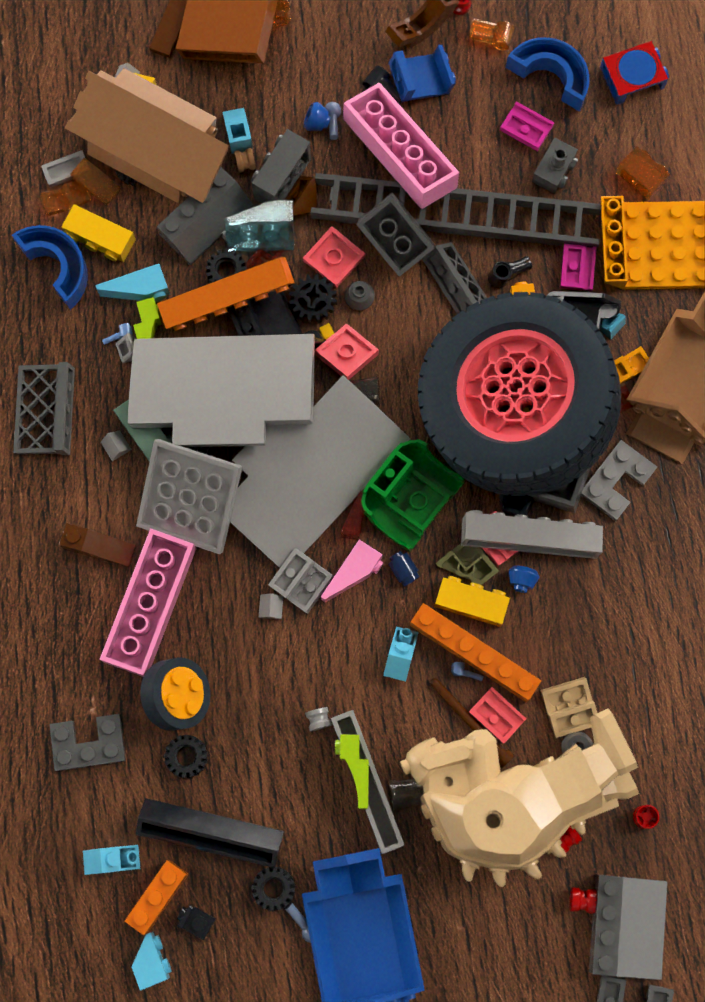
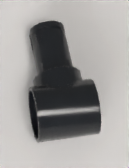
M376 65L362 82L364 88L367 90L380 82L400 105L402 102L397 87L390 80V74L381 66Z
M528 256L512 263L497 262L488 275V282L494 288H503L508 281L516 278V275L531 270L532 262L529 261ZM496 272L503 274L504 278L499 277Z

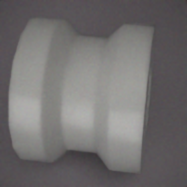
M328 707L305 713L306 718L310 721L309 731L332 726V722L327 716L329 712Z

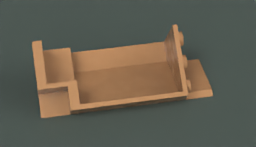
M125 68L122 69L116 78L102 70L98 74L88 70L85 78L87 79V87L84 91L79 92L73 107L77 111L67 121L65 129L87 140L88 155L167 198L179 203L183 197L189 195L203 203L207 198L229 146L215 138L218 130L216 128L217 117Z
M705 292L694 311L676 309L626 399L633 406V410L637 412L626 435L680 464L684 463L694 443L700 446L705 444Z

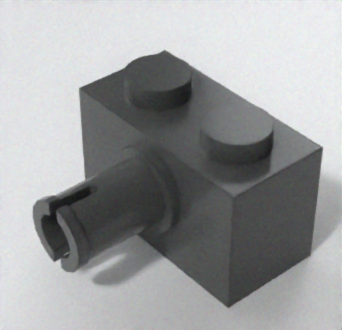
M554 138L533 175L532 183L553 194L557 192L558 188L563 189L568 180L566 176L568 170L573 171L579 160L576 158L578 149Z

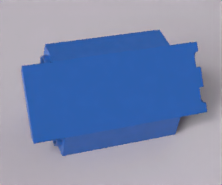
M380 848L313 861L318 890L303 893L302 898L322 1002H409V999L416 998L415 993L425 991L402 874L385 877Z

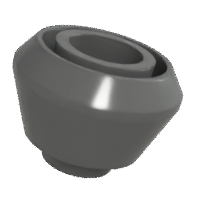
M355 281L346 288L344 298L350 308L365 310L373 304L375 293L370 284L364 281Z
M579 731L566 735L561 744L562 754L577 742H579L577 746L582 750L593 746V742L587 734Z

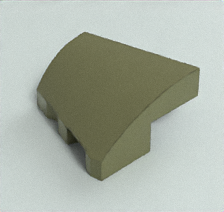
M461 543L436 562L438 567L480 585L486 583L499 572V569L480 547L462 546Z

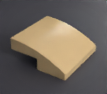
M585 677L540 690L555 738L592 727L590 717L597 714L595 702L592 701Z

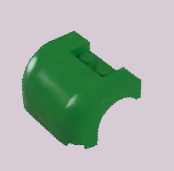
M420 439L401 442L364 488L361 500L363 511L369 521L380 532L410 553L443 507L465 483V479L438 461L429 451L426 442Z

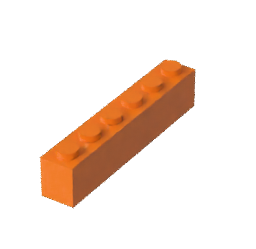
M279 257L157 303L165 328H174V331H179L187 328L186 323L191 321L197 324L208 320L207 315L214 313L216 317L227 313V308L235 306V309L248 305L247 301L253 298L256 301L268 298L269 292L276 291V294L287 291L289 290L288 285L294 284V280L286 257Z
M424 603L410 622L412 628L526 703L541 683L540 679Z

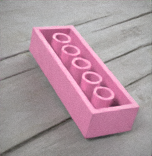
M380 82L344 102L343 120L421 209L457 188L459 171Z
M150 528L101 654L100 660L102 662L144 677L153 664L195 554L196 547L193 543Z

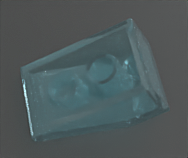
M270 200L225 218L227 248L229 251L294 250L293 200Z

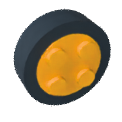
M179 657L159 661L148 669L142 680L141 703L145 714L157 727L169 731L187 729L197 725L205 717L210 704V686L203 670L192 660Z

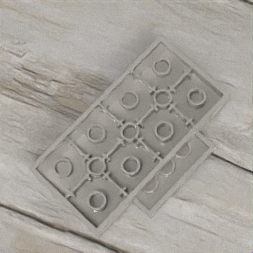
M292 334L134 339L128 424L132 428L173 427L172 444L182 447L265 446L266 425L313 424L315 335Z
M343 375L315 404L313 408V424L266 425L265 446H245L232 460L235 464L243 466L242 470L248 477L237 489L230 522L281 568L295 548L305 553L364 490L367 483L401 442L409 441L410 438Z

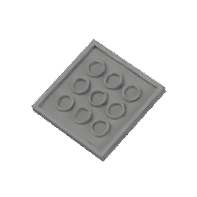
M160 439L154 440L136 527L148 531L151 528L193 543L196 547L217 554L223 553L243 466Z

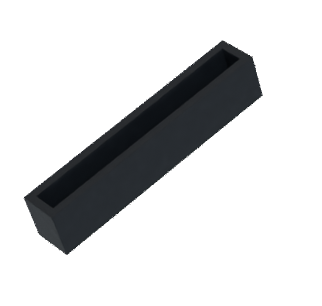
M145 798L139 813L136 835L273 868H275L284 831L147 798Z

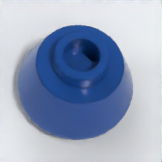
M319 102L312 103L306 113L304 127L307 131H321L323 128L326 129L330 123L331 116L328 115V110Z
M512 566L508 571L510 585L514 586L513 590L521 593H527V590H532L540 577L536 570L524 566Z

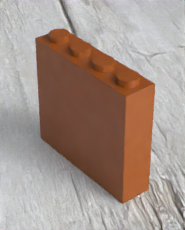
M187 0L176 50L185 60L264 64L278 0Z

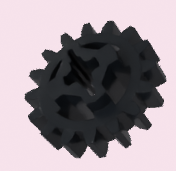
M309 274L306 275L305 281L299 278V285L293 284L292 289L294 292H289V298L293 299L289 301L290 307H294L293 314L300 313L299 318L301 321L307 317L308 323H311L312 319H316L317 323H320V317L322 316L327 320V312L334 313L333 306L337 305V299H335L337 291H331L334 288L333 283L327 285V278L324 277L322 280H319L318 274L315 275L314 279H311ZM319 288L325 290L326 293H322ZM315 292L316 298L311 306L310 299H312V296H314ZM300 304H304L307 310L303 309Z

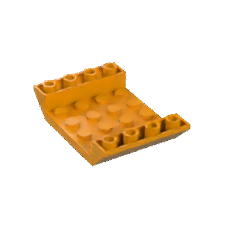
M601 196L604 281L606 284L623 290L705 288V201L624 202V196Z

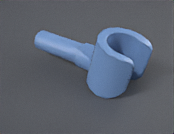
M128 323L120 324V332L103 339V344L105 345L120 339L127 333L133 335L132 326Z
M452 663L451 672L454 676H466L479 681L483 680L482 675L465 670V663Z

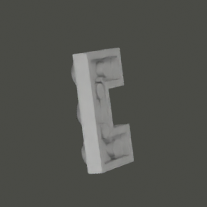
M620 440L585 485L581 496L614 521H617L630 504V501L613 489L615 484L626 473L643 486L657 466Z

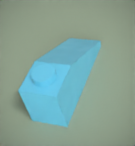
M160 264L95 285L101 297L137 301L154 297L155 302L165 299L167 295H170Z

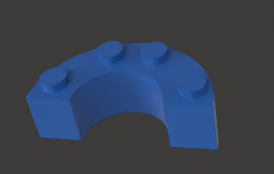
M535 38L520 44L508 55L506 68L522 78L536 70H548L555 73L564 85L561 101L580 112L589 87V71L583 57L575 48L558 39Z
M31 226L12 234L16 244L29 260L40 256L55 258L61 263V272L58 279L53 283V287L71 310L82 298L88 281L87 265L75 241L65 232L50 226Z

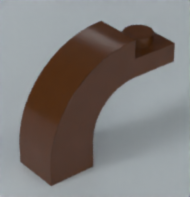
M426 0L416 13L403 21L389 25L385 32L398 47L405 45L409 49L434 33L452 14L459 1Z

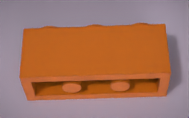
M167 860L125 922L141 934H148L189 873L171 860Z

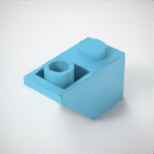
M244 108L222 112L231 154L238 150L243 152L248 148L253 149Z
M396 626L383 676L406 682L419 632Z
M138 845L83 851L85 875L140 869Z
M154 932L145 935L132 965V970L140 990L169 979V973L172 972L168 959H163L160 952L163 949L159 935L155 936Z

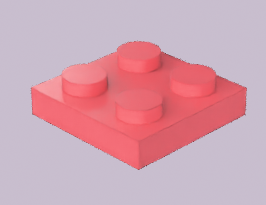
M331 226L303 257V261L323 278L326 277L327 281L333 283L337 289L365 258L366 253Z
M346 323L315 349V355L341 377L344 375L350 380L379 355V349Z

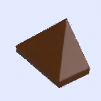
M299 176L277 212L294 216L310 213L311 207L317 208L316 180L313 177Z

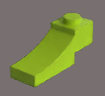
M154 297L136 302L142 323L133 325L137 339L154 338L157 326L162 325L158 305Z
M340 734V740H335V754L340 755V760L346 761L352 772L358 795V809H368L369 759H359L360 735Z

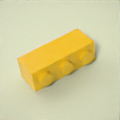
M73 205L62 225L63 232L68 234L75 243L79 241L84 243V246L93 252H97V250L105 253L104 256L112 261L120 260L124 262L136 240L132 231L77 205Z
M448 576V579L444 577L442 579L434 607L501 627L510 598L506 597V593L495 589L492 592L483 590L484 586L480 584L470 583V585L461 583V579Z

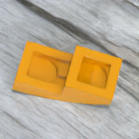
M642 346L624 357L621 356L614 360L620 384L634 378L643 371L649 357Z

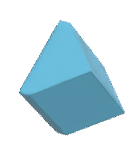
M618 313L613 319H603L601 332L611 340L625 325V315Z

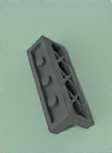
M452 242L434 246V249L422 258L457 314L462 310L466 312L467 307L476 302L481 304V300L487 298ZM445 250L449 252L451 257L446 254Z

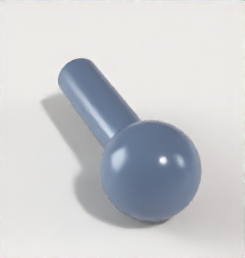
M329 102L325 106L329 112L328 115L331 116L329 135L331 140L338 139L337 118L341 114V107L336 102Z
M290 903L286 906L285 910L302 929L303 939L311 943L307 920L294 904Z

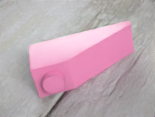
M359 539L322 594L321 600L327 602L369 578L373 572L377 574L384 563L381 561L383 554Z

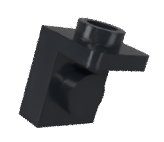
M191 904L188 908H182L177 917V920L180 921L177 927L185 929L200 939L205 940L216 918Z

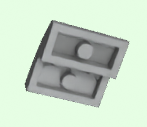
M295 548L268 585L308 614L334 576Z

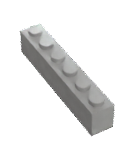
M471 510L466 512L462 518L461 545L597 559L602 553L603 526L596 525L594 522L579 524L573 523L572 520L568 519L551 521L547 517L530 519L526 515L510 517L500 512L492 513L491 515L483 514L479 510Z
M351 710L332 717L331 721L338 739L340 740V734L360 735L359 759H369L368 809H365L381 853L384 854L404 846L354 711Z

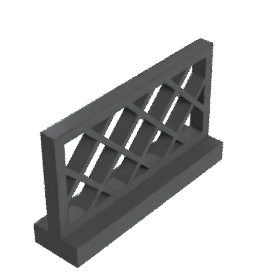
M59 362V364L19 366L14 454L70 455L75 368L70 363ZM34 371L37 377L28 385L25 382V372ZM57 371V377L51 384L43 378L48 372ZM42 380L48 387L38 396L32 388ZM52 390L56 394L55 401L48 406L42 399ZM31 391L36 399L29 406H26L23 403V398ZM41 402L46 409L36 417L31 410ZM51 412L54 416V422L47 428L41 421ZM29 413L35 420L25 428L22 425V419ZM39 423L45 431L35 439L30 431ZM48 434L53 438V448H44L40 444ZM28 435L34 442L28 448L20 449L21 440Z

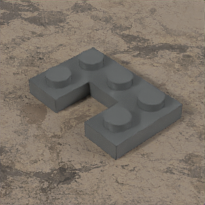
M121 714L96 717L99 741L79 744L76 741L74 721L49 724L54 770L62 771L126 761Z
M601 975L597 1002H623L626 980ZM649 984L646 1002H672L674 989Z

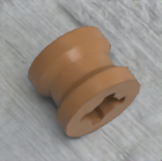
M248 148L244 152L234 151L239 173L244 172L245 169H256L252 148Z

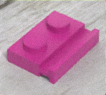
M516 102L501 125L500 131L538 151L553 128L554 122Z
M564 243L560 289L589 290L588 292H592L597 247L593 246L592 248L584 245Z

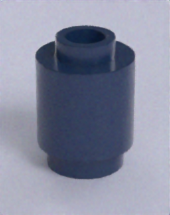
M399 551L389 558L391 562L388 566L398 582H402L404 587L420 577L417 573L419 571L407 552L403 554Z

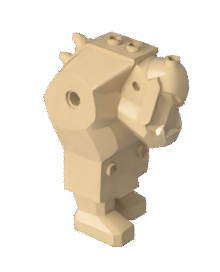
M609 708L590 717L594 738L593 746L581 750L575 744L558 759L554 760L552 756L534 766L517 765L500 772L496 738L487 729L474 730L464 739L446 744L443 741L437 742L433 737L418 743L408 751L406 759L400 761V765L405 775L411 773L417 785L423 786L424 794L420 797L423 804L420 806L425 818L430 819L433 825L431 831L435 840L441 842L442 847L449 855L460 860L465 880L471 881L475 869H479L480 866L489 868L493 879L500 887L505 886L506 872H509V870H524L530 877L539 879L542 877V874L538 869L537 863L542 855L547 852L548 854L553 853L559 858L566 857V852L560 845L562 843L560 838L569 826L572 829L575 828L579 834L583 835L586 831L584 825L586 819L618 807V800H626L639 794L630 774V771L638 768L637 762Z

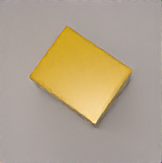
M330 323L319 327V331L325 341L334 334Z

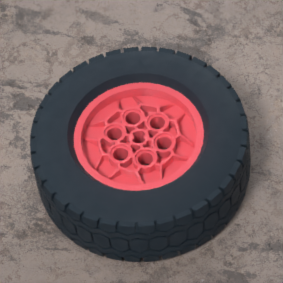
M510 292L499 294L496 299L494 296L483 299L481 304L476 302L467 307L466 312L462 310L453 317V322L449 321L440 330L442 334L438 333L431 343L432 348H428L419 374L421 378L418 381L419 409L424 427L433 444L449 466L461 477L482 489L508 496L509 494L511 496H525L526 494L531 496L556 490L559 486L563 487L573 482L574 478L577 479L587 472V468H591L600 459L599 456H602L615 433L621 409V387L611 350L600 330L584 313L565 301L561 302L558 298L531 292L530 295L528 292H514V295ZM530 367H534V368H535V371H534L533 373H531V374H526V373H525V371H526L528 368H530ZM505 368H512L510 373H502ZM495 386L499 387V390L497 392L489 393L491 388ZM538 387H546L542 393L535 392ZM505 405L510 406L506 412H499L501 407ZM528 405L533 406L530 412H523L524 407Z

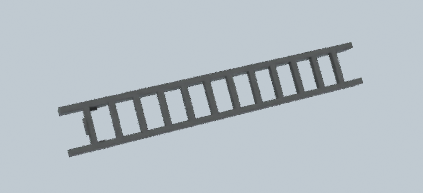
M316 173V185L334 187H331L329 202H331V209L311 207V219L329 220L346 224L357 223L366 214L359 213L361 189L378 191L376 205L382 201L383 192H393L400 194L399 201L404 206L405 194L408 193L398 182ZM339 187L340 190H355L353 212L337 210ZM456 188L441 197L444 198L441 221L425 220L426 207L420 208L419 219H415L424 231L557 246H564L565 243L598 248L599 239L580 237L582 214L600 215L601 204ZM449 199L466 201L463 224L447 222ZM471 201L488 203L486 226L469 225ZM494 204L510 206L508 229L491 227ZM516 206L532 208L530 231L513 229ZM538 209L554 210L552 234L536 232ZM560 211L570 214L576 213L574 236L558 234Z

